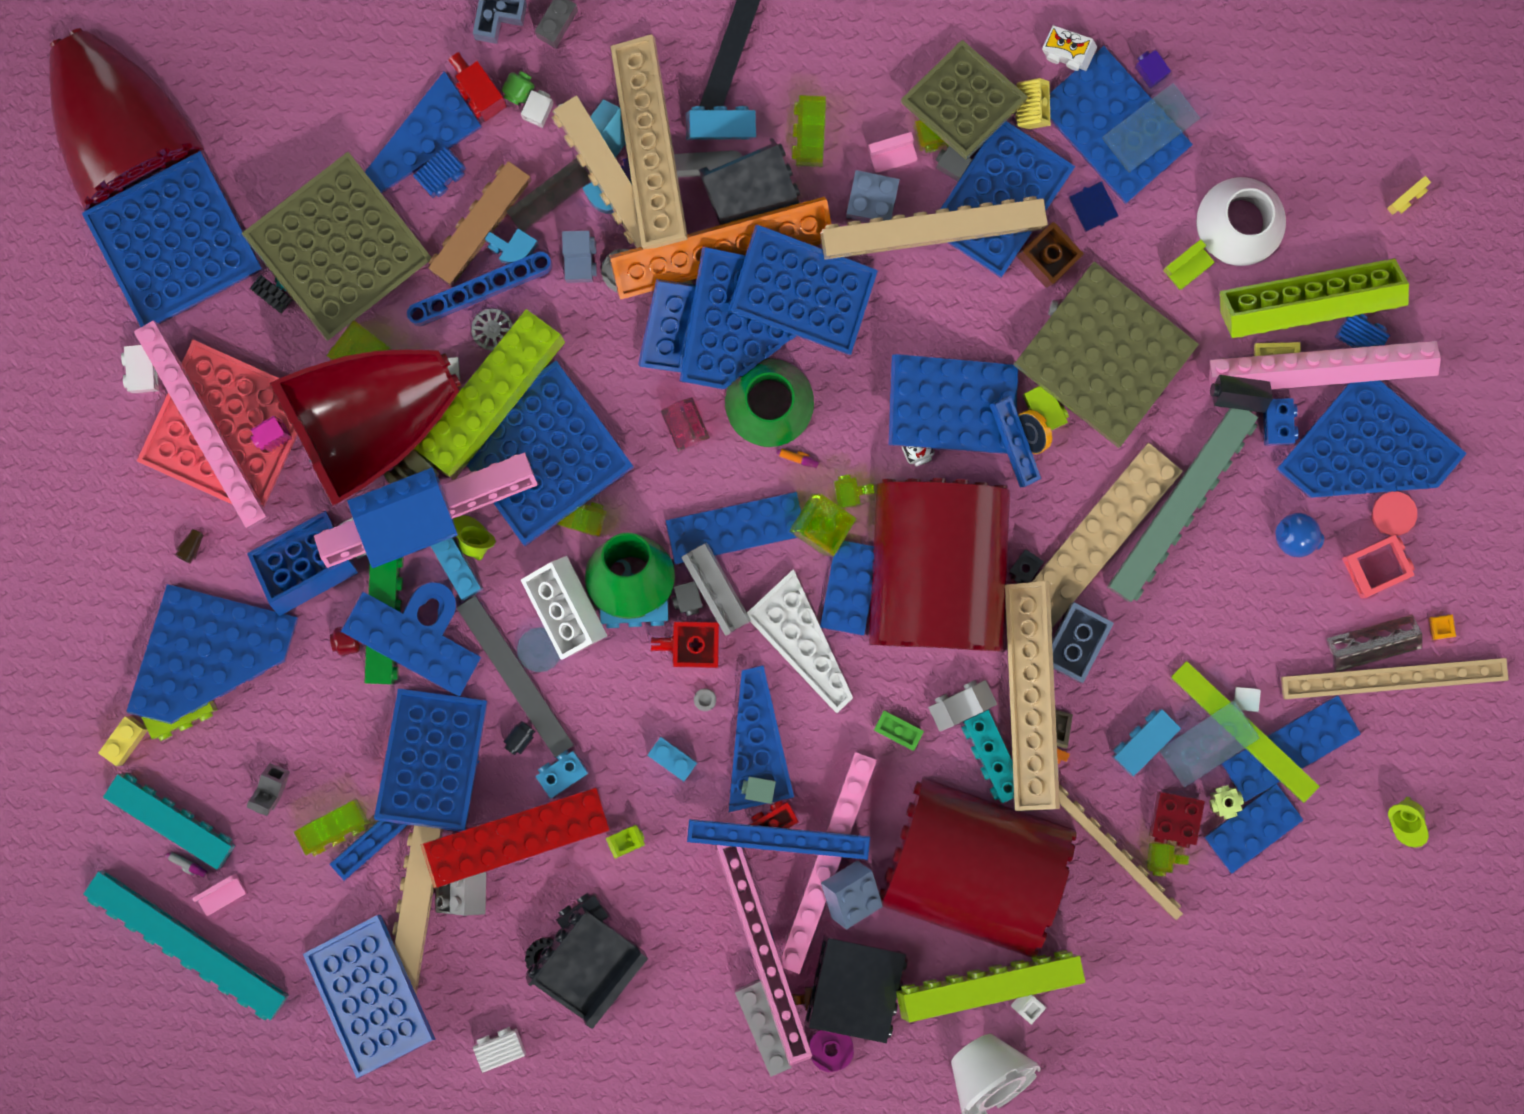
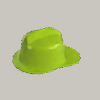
M467 515L453 518L458 534L456 537L458 538L460 551L467 556L481 560L487 550L495 545V537L475 518Z
M1406 797L1403 801L1389 808L1388 817L1396 838L1402 844L1409 847L1423 846L1429 838L1424 808L1419 803L1412 801L1411 797Z

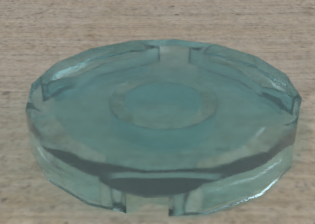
M533 628L525 632L520 638L517 646L518 658L527 669L535 672H545L555 667L560 661V657L545 628Z

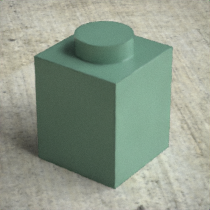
M749 776L748 781H743L742 794H746L745 799L772 804L776 781Z

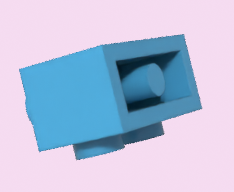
M566 750L556 757L558 761L552 766L548 762L538 769L540 774L535 777L550 799L589 774L575 751L569 753Z

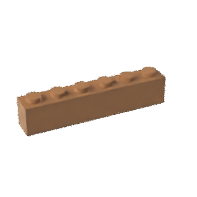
M509 161L506 165L502 164L495 173L497 177L492 183L488 182L482 190V197L479 201L476 199L471 204L468 216L466 218L462 217L455 227L457 229L453 236L449 235L442 244L444 248L439 254L435 253L429 261V270L451 287L454 286L484 246L488 233L495 231L532 181L530 176Z

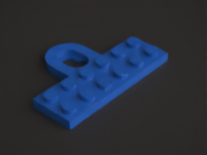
M426 583L418 587L411 596L403 613L362 592L340 631L460 697L481 659L480 656L442 636L455 613L456 601L451 590L440 583ZM429 599H436L439 603L437 621L430 626L422 625L417 618L419 607L426 604Z

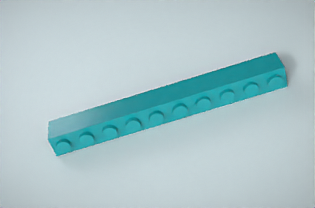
M99 871L83 893L91 905L95 907L101 906L107 910L105 913L115 920L119 918L125 922L124 926L132 932H140L144 935L143 939L152 945L156 943L162 947L161 951L172 958L173 956L181 960L180 964L189 970L195 969L200 973L199 977L209 983L211 981L218 985L217 989L226 995L232 994L237 998V1003L243 1007L248 1008L250 1006L256 1011L255 1014L263 1020L275 1018L289 997V994L106 871Z

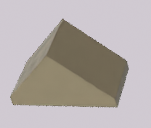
M1055 710L1057 746L1067 749L1073 714Z

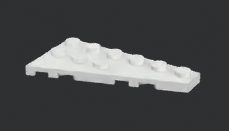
M793 569L747 614L751 620L750 622L824 701L838 713L853 697Z

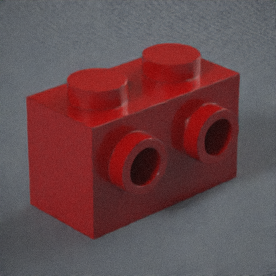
M780 800L770 806L771 810L763 814L760 811L750 817L752 821L748 824L790 828L799 823V820L788 801L783 803Z

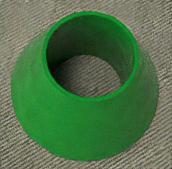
M765 358L745 375L740 376L728 386L725 397V409L731 426L744 440L761 447H778L792 442L807 428L814 410V395L808 379L796 366L784 360ZM764 381H775L782 384L789 391L792 403L789 410L782 417L766 420L756 416L751 411L747 400L751 390L757 384Z
M634 533L617 534L599 546L590 557L585 570L586 589L594 604L605 613L623 619L644 617L645 614L656 608L658 610L669 598L675 582L674 565L667 551L654 540ZM626 557L639 558L647 563L641 572L632 576H619L610 571L615 562Z

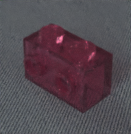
M693 397L678 401L661 411L678 452L692 448L710 438Z

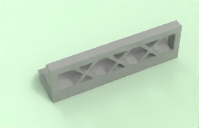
M707 542L681 557L725 636L751 621Z

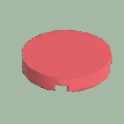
M1388 492L1381 495L1375 501L1372 509V520L1375 527L1381 533L1390 536H1400L1409 532L1414 527L1417 520V508L1414 501L1408 495L1402 492Z

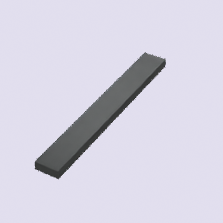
M474 596L457 607V610L554 757L574 746L478 598Z

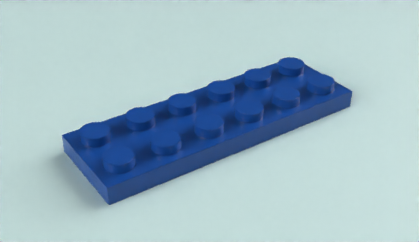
M797 492L666 520L675 564L684 563L681 558L682 556L706 542L714 556L806 536Z
M1336 695L1269 734L1267 737L1295 764L1303 769L1361 735L1340 697ZM1246 749L1221 762L1236 790L1241 792L1244 802L1280 782Z

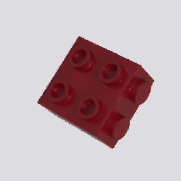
M1157 791L1149 836L1155 837L1154 841L1167 844L1168 840L1176 841V846L1190 848V844L1197 846L1205 801Z

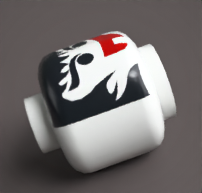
M902 446L907 462L915 464L916 467L931 461V457L935 453L932 448Z

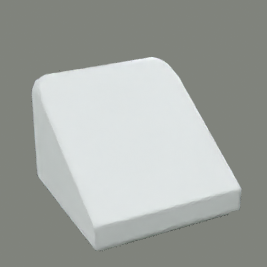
M1236 687L1234 706L1238 710L1258 712L1261 690Z
M1033 995L1017 998L1011 1005L1031 1025L1046 1009Z

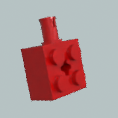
M460 52L455 53L448 59L458 73L455 76L458 83L455 85L464 100L470 99L468 104L477 118L482 117L486 122L507 107L502 95L478 61L469 66Z
M674 622V631L671 638L651 637V643L661 644L651 645V652L671 651V654H673V667H719V623ZM694 639H698L699 643L703 644L696 652L693 647H690V643H693Z

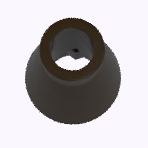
M192 529L176 548L175 556L191 564L193 560H196L204 535Z

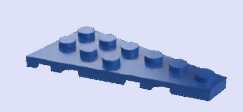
M445 71L366 169V175L381 194L423 167L445 146L450 149L482 128Z
M764 665L742 670L729 812L767 804L745 799L746 794H742L743 781H748L749 776L776 781L772 802L794 797Z

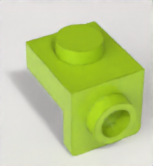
M637 825L606 838L614 859L645 846L644 835Z

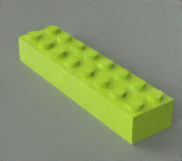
M1395 258L1220 291V313L1231 338L1288 329L1289 327L1309 325L1316 322L1331 321L1343 317H1353L1359 314L1374 313L1391 308L1395 309L1407 306L1409 302V282Z
M526 309L460 390L440 420L414 448L415 451L450 479H456L541 371L564 345L565 341L561 334Z
M1060 950L1054 952L1052 957L1038 955L1032 957L1033 961H1024L1023 959L1010 962L1011 966L993 965L989 967V971L971 970L967 972V976L953 974L945 976L944 981H937L936 979L923 981L924 985L915 986V984L901 986L902 990L896 991L901 1018L907 1022H914L1083 984L1086 982L1081 958L1079 955L1073 954L1072 951Z

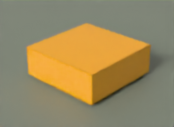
M1453 614L1429 618L1432 640L1456 637Z

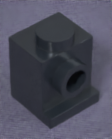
M1024 549L1009 570V573L1012 574L1011 579L1018 584L1030 583L1044 561ZM1023 564H1027L1030 567L1029 572L1025 573L1022 571Z

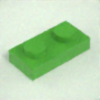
M883 711L874 728V731L912 751L915 750L924 732L886 711Z

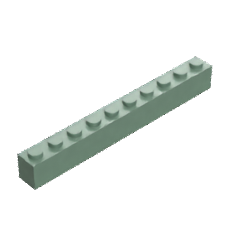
M1230 408L1117 571L1107 586L1108 589L1128 603L1132 602L1133 599L1137 601L1144 592L1142 586L1146 581L1150 582L1157 573L1154 570L1157 564H1163L1169 555L1167 550L1170 545L1175 546L1182 535L1179 532L1183 526L1188 527L1195 517L1192 515L1196 508L1200 509L1207 500L1205 494L1209 489L1214 490L1220 481L1217 477L1221 471L1226 472L1232 464L1230 458L1234 452L1238 454L1245 445L1243 442L1247 434L1250 436L1256 429L1257 424L1255 422L1258 419L1257 416L1247 410Z

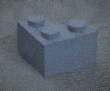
M479 0L473 29L475 40L497 44L501 22L523 26L527 8L526 0Z
M562 231L566 283L593 282V276H597V263H593V254L597 253L595 237H591L590 231Z

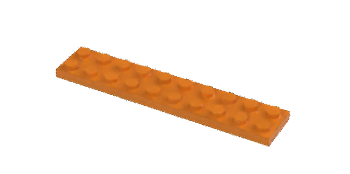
M821 197L687 234L688 240L658 248L643 249L639 247L610 255L609 258L618 296L621 300L654 291L656 279L681 283L697 279L703 247L746 256L755 225L763 226L813 246L822 244L820 235L822 229H825L826 225L831 224L827 199Z

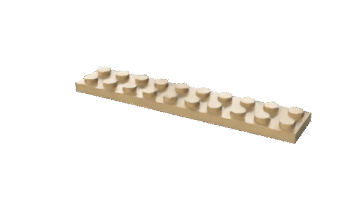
M651 34L611 46L643 249L658 248L688 240L655 37Z
M1150 443L1145 445L1032 580V582L1048 581L1050 583L1051 627L1056 624L1070 604L1076 600L1183 472Z
M1048 581L1005 585L1015 811L1060 809L1050 583Z

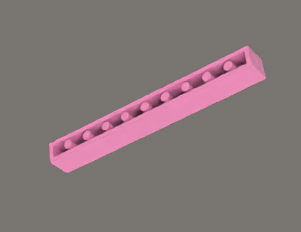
M153 320L135 330L136 337L245 527L251 529L270 518L160 325Z
M1437 341L1216 359L1210 360L1209 379L1210 385H1212L1219 375L1270 381L1271 389L1438 376L1441 357Z
M522 453L502 462L493 463L482 470L473 471L459 479L450 480L441 486L453 519L538 484L526 454ZM354 520L346 521L340 526L326 529L314 535L320 558L327 568L366 553Z
M854 752L826 832L851 833L876 764V759ZM817 855L779 959L782 968L800 974L826 902L821 882L836 874L842 857Z
M717 845V853L789 1066L811 1059L812 1054L742 848Z

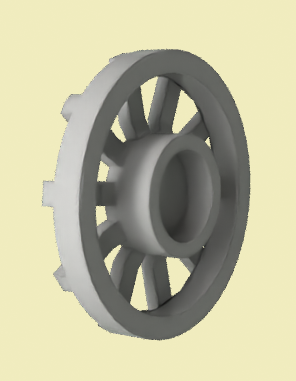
M499 309L483 310L476 315L472 322L471 332L473 339L483 349L493 351L497 346L496 338L502 339L501 332H508L510 330L509 328H501V326L508 322L511 328L513 326L512 321L506 313ZM490 313H497L494 320L491 319ZM487 314L488 322L484 321L481 317ZM501 314L506 319L498 323L497 321ZM479 320L483 323L484 327L476 326L477 321ZM475 330H483V333L476 337ZM487 336L485 343L482 344L479 339ZM490 339H493L494 347L487 346Z

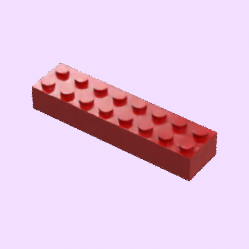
M592 788L422 843L420 846L433 887L438 888L610 830L597 789Z

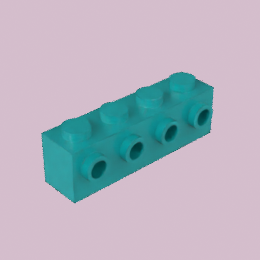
M986 710L964 720V726L961 729L966 739L971 738L974 745L971 747V751L975 759L980 758L983 764L980 770L985 780L989 779L993 786L989 789L994 800L999 799L1000 803H1004L1014 798L1013 761L989 710Z

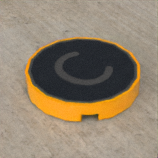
M1034 410L1020 413L1018 416L1031 452L1033 454H1040L1047 450L1052 443V431L1050 427L1047 428L1045 424L1047 421L1044 416Z

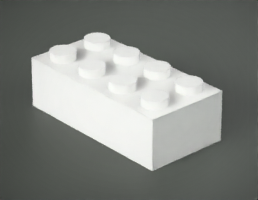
M567 556L550 562L521 579L561 660L607 637Z

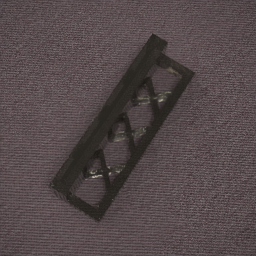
M575 158L506 212L518 229L525 232L590 182L589 173Z
M1413 615L1326 638L1327 645L1333 655V666L1336 672L1422 648V632ZM1409 623L1413 628L1407 631L1399 629L1400 626ZM1384 630L1391 632V634L1386 637L1378 635L1380 631ZM1362 636L1370 638L1368 642L1364 643L1356 641L1357 638ZM1341 642L1348 644L1346 648L1339 650L1334 645Z

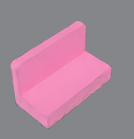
M912 132L868 145L869 155L876 174L917 162L918 158L913 145Z
M234 874L192 899L194 902L198 901L206 916H209L247 894V891L237 874Z

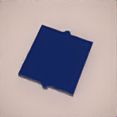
M1102 181L1091 187H1084L1082 191L1068 197L1085 232L1098 226L1103 227L1104 223L1119 216Z

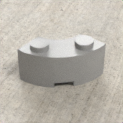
M976 680L963 685L965 690L950 697L944 694L935 699L936 704L928 708L939 731L950 728L997 705L986 680L978 684Z

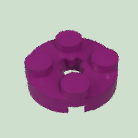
M818 1030L814 1033L809 1043L812 1062L817 1068L825 1072L846 1068L854 1055L853 1041L847 1035ZM836 1044L837 1053L828 1055L827 1048H825L826 1045Z

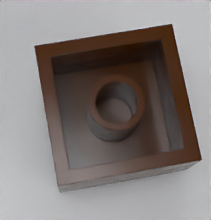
M1053 221L1016 256L1047 288L1053 285L1084 253Z

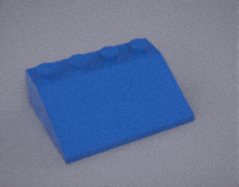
M433 467L347 500L372 568L458 535L440 480Z
M326 511L247 553L269 605L279 616L358 573L352 559L327 568L320 558L314 535L335 527Z

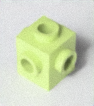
M1229 785L1216 788V792L1210 794V807L1217 816H1224V819L1238 816L1237 812L1242 811L1243 797L1240 791L1237 792L1236 788H1229ZM1227 798H1230L1232 804L1229 807L1225 805Z

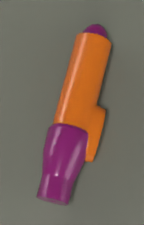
M783 448L776 451L779 457L803 466L816 469L818 467L819 461L810 458V455L800 451L795 453Z

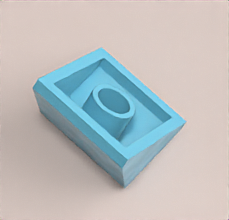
M603 99L590 118L616 158L626 145L620 107Z

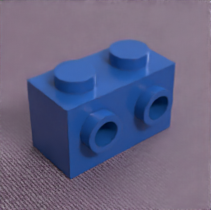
M1293 398L1273 399L1266 412L1263 413L1264 446L1292 445L1298 439V426H1295L1294 417H1297L1298 409L1297 404H1294Z

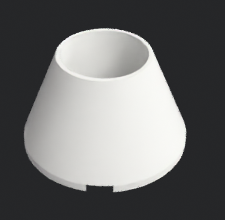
M1237 177L1218 183L1205 195L1197 212L1196 224L1199 238L1206 244L1205 248L1209 253L1222 260L1221 262L1229 265L1249 266L1265 260L1278 248L1285 233L1286 215L1282 202L1270 187L1252 178ZM1236 200L1249 201L1260 210L1263 218V227L1259 234L1245 235L1233 228L1228 218V207L1231 202Z
M986 1034L972 1041L961 1049L951 1061L962 1114H988L986 1110L997 1106V1108L1002 1107L1026 1089L1037 1077L1035 1071L1039 1072L1041 1070L1035 1061L992 1034Z

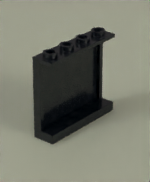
M771 138L770 145L712 170H709L707 166L699 169L719 225L799 204L797 196L800 195L796 183L792 184L790 177L793 176L790 165L784 162L783 157L786 154L781 143L777 144Z
M581 906L578 911L575 910L570 915L569 923L565 928H561L556 933L551 946L544 948L540 955L541 958L536 965L532 964L526 972V980L529 986L535 985L582 1018L585 1025L593 1029L644 965L648 957L644 950Z
M824 935L804 1024L812 1029L887 1044V1039L891 1037L893 1032V1025H891L892 1017L896 1015L898 1009L896 991L902 990L903 981L901 976L902 972H905L908 959L906 954L901 951L881 949L838 940Z

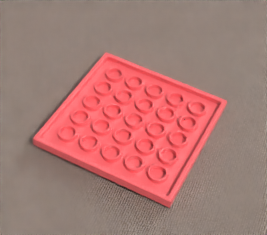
M192 340L182 366L261 504L265 507L297 438L293 425L290 424L269 384L279 378L196 340ZM168 393L137 462L232 504ZM276 416L286 426L292 436L291 440L288 439L287 442L280 444V447L276 446V449H272V451L257 448L250 438L253 435L251 429L270 417Z

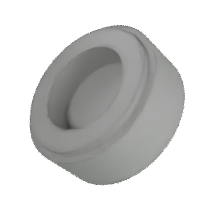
M701 689L694 696V704L699 710H711L716 704V696L710 689Z

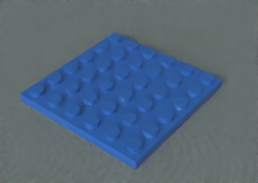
M201 151L82 213L140 327L153 320L161 324L263 270L250 244L242 236L243 230Z
M557 361L541 371L531 386L466 465L471 472L479 471L493 463L507 460L514 455L526 454L538 485L494 502L496 508L524 546H527L634 468Z

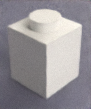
M531 90L521 112L522 119L543 128L554 104L552 99H550V95L541 90H538V92Z

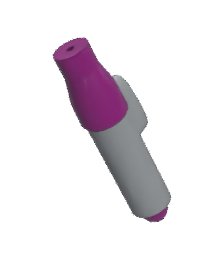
M174 852L166 854L168 860L181 866L184 872L190 875L196 874L203 878L206 876L207 871L198 864Z

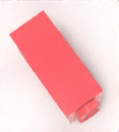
M1396 535L1389 536L1342 558L1361 599L1415 576L1413 570H1415L1410 558H1406L1403 552L1405 546ZM1390 544L1404 574L1371 588L1357 558Z

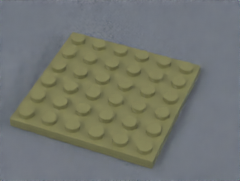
M349 152L345 153L241 233L326 341L330 340L432 258Z
M1094 261L1013 365L1117 448H1120L1199 344Z

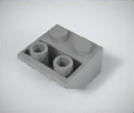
M486 872L436 888V913L463 916L485 914Z

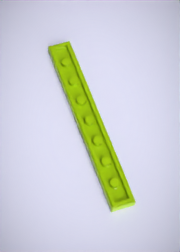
M1187 661L1171 677L1174 682L1301 802L1305 803L1320 787Z

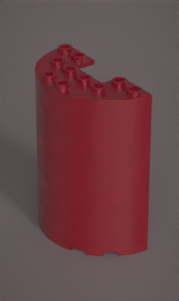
M908 478L905 482H896L895 479H882V483L877 484L869 645L1003 652L1010 490L1007 489L1006 485H994L993 487L988 486L986 482L969 484V480L955 479L952 483H946L945 478H932L930 482H921V479Z
M922 778L921 782L917 781L913 794L916 795L914 803H909L906 811L909 823L908 826L903 825L900 838L903 841L901 847H896L892 858L896 862L893 863L892 868H887L884 877L887 884L885 889L881 888L879 892L883 907L1031 958L1038 955L1036 948H1042L1046 940L1047 932L1045 928L1052 926L1070 872L1069 867L1066 865L1067 862L1072 861L1075 845L1072 844V840H1076V830L1021 811H1015L1013 808Z

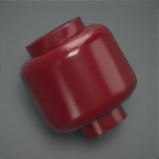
M342 627L335 628L333 634H330L332 651H336L340 656L358 653L362 643L340 632Z

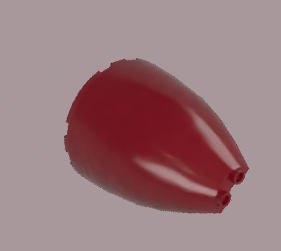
M81 28L74 29L69 33L70 36L64 39H56L50 43L52 48L50 51L51 110L57 141L71 181L85 211L125 191L124 186L159 167L165 170L204 150L186 119L164 91L139 66L118 50L90 32L82 31Z
M404 349L348 355L304 368L269 383L290 424L293 425L313 464L312 467L333 506L365 488L397 465L426 437L459 393L458 387L461 386L455 373L451 375L447 368L451 364L445 353L440 354L439 350Z

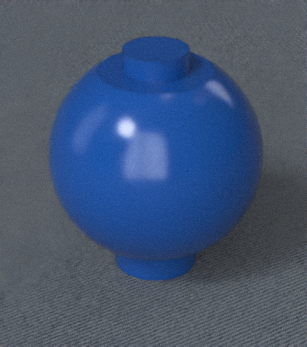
M1290 514L1284 517L1276 527L1277 544L1285 554L1291 557L1300 558L1308 556L1315 550H1319L1324 544V535L1321 533L1319 524L1313 517L1307 514Z

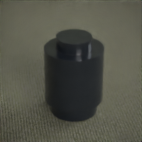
M521 721L513 727L503 742L506 743L504 748L513 755H516L517 752L522 754L534 738L533 734L536 731Z

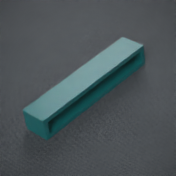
M125 773V775L117 774L104 794V799L216 870L222 868L236 846L231 843L232 838L224 833L219 835L212 831L213 826L205 821L200 823L193 819L195 816L193 813L186 809L179 810L174 806L176 803L167 797L160 798L155 794L157 791L148 785L141 786L137 783L138 779L129 773Z

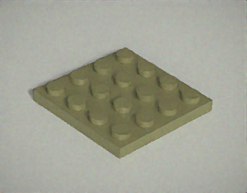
M961 40L901 99V103L967 160L1027 101L1028 96L966 42Z

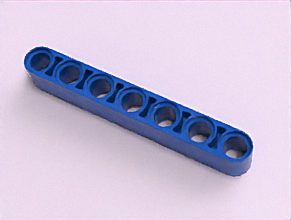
M536 252L412 304L407 309V318L415 326H424L546 275L552 269V261L545 252ZM544 258L548 261L546 267L537 268V260ZM525 267L527 269L525 276L517 277L515 275L517 268ZM500 275L505 276V284L501 286L495 284L496 277ZM478 284H484L486 289L484 293L476 294L474 292L475 287ZM464 293L465 299L461 303L454 302L455 294ZM437 301L444 302L443 310L439 312L434 311V304ZM416 310H422L424 314L422 319L414 320L413 313Z

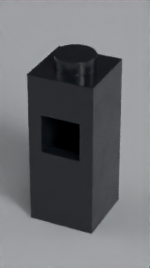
M1219 375L1215 383H1212L1210 387V396L1213 397L1214 406L1265 413L1273 400L1270 381Z

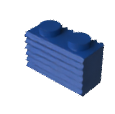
M445 146L420 168L413 177L432 198L435 196L441 197L448 190L447 186L452 181L457 182L464 176L465 173L463 171L466 168Z
M1359 314L1353 317H1346L1335 338L1352 348L1385 345L1390 334L1386 332L1387 328L1379 323L1372 324L1367 321L1368 317L1366 315Z

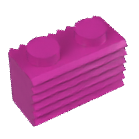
M272 416L252 428L251 432L253 435L250 437L257 448L268 451L276 449V446L280 447V444H284V442L292 438L282 420L276 416Z

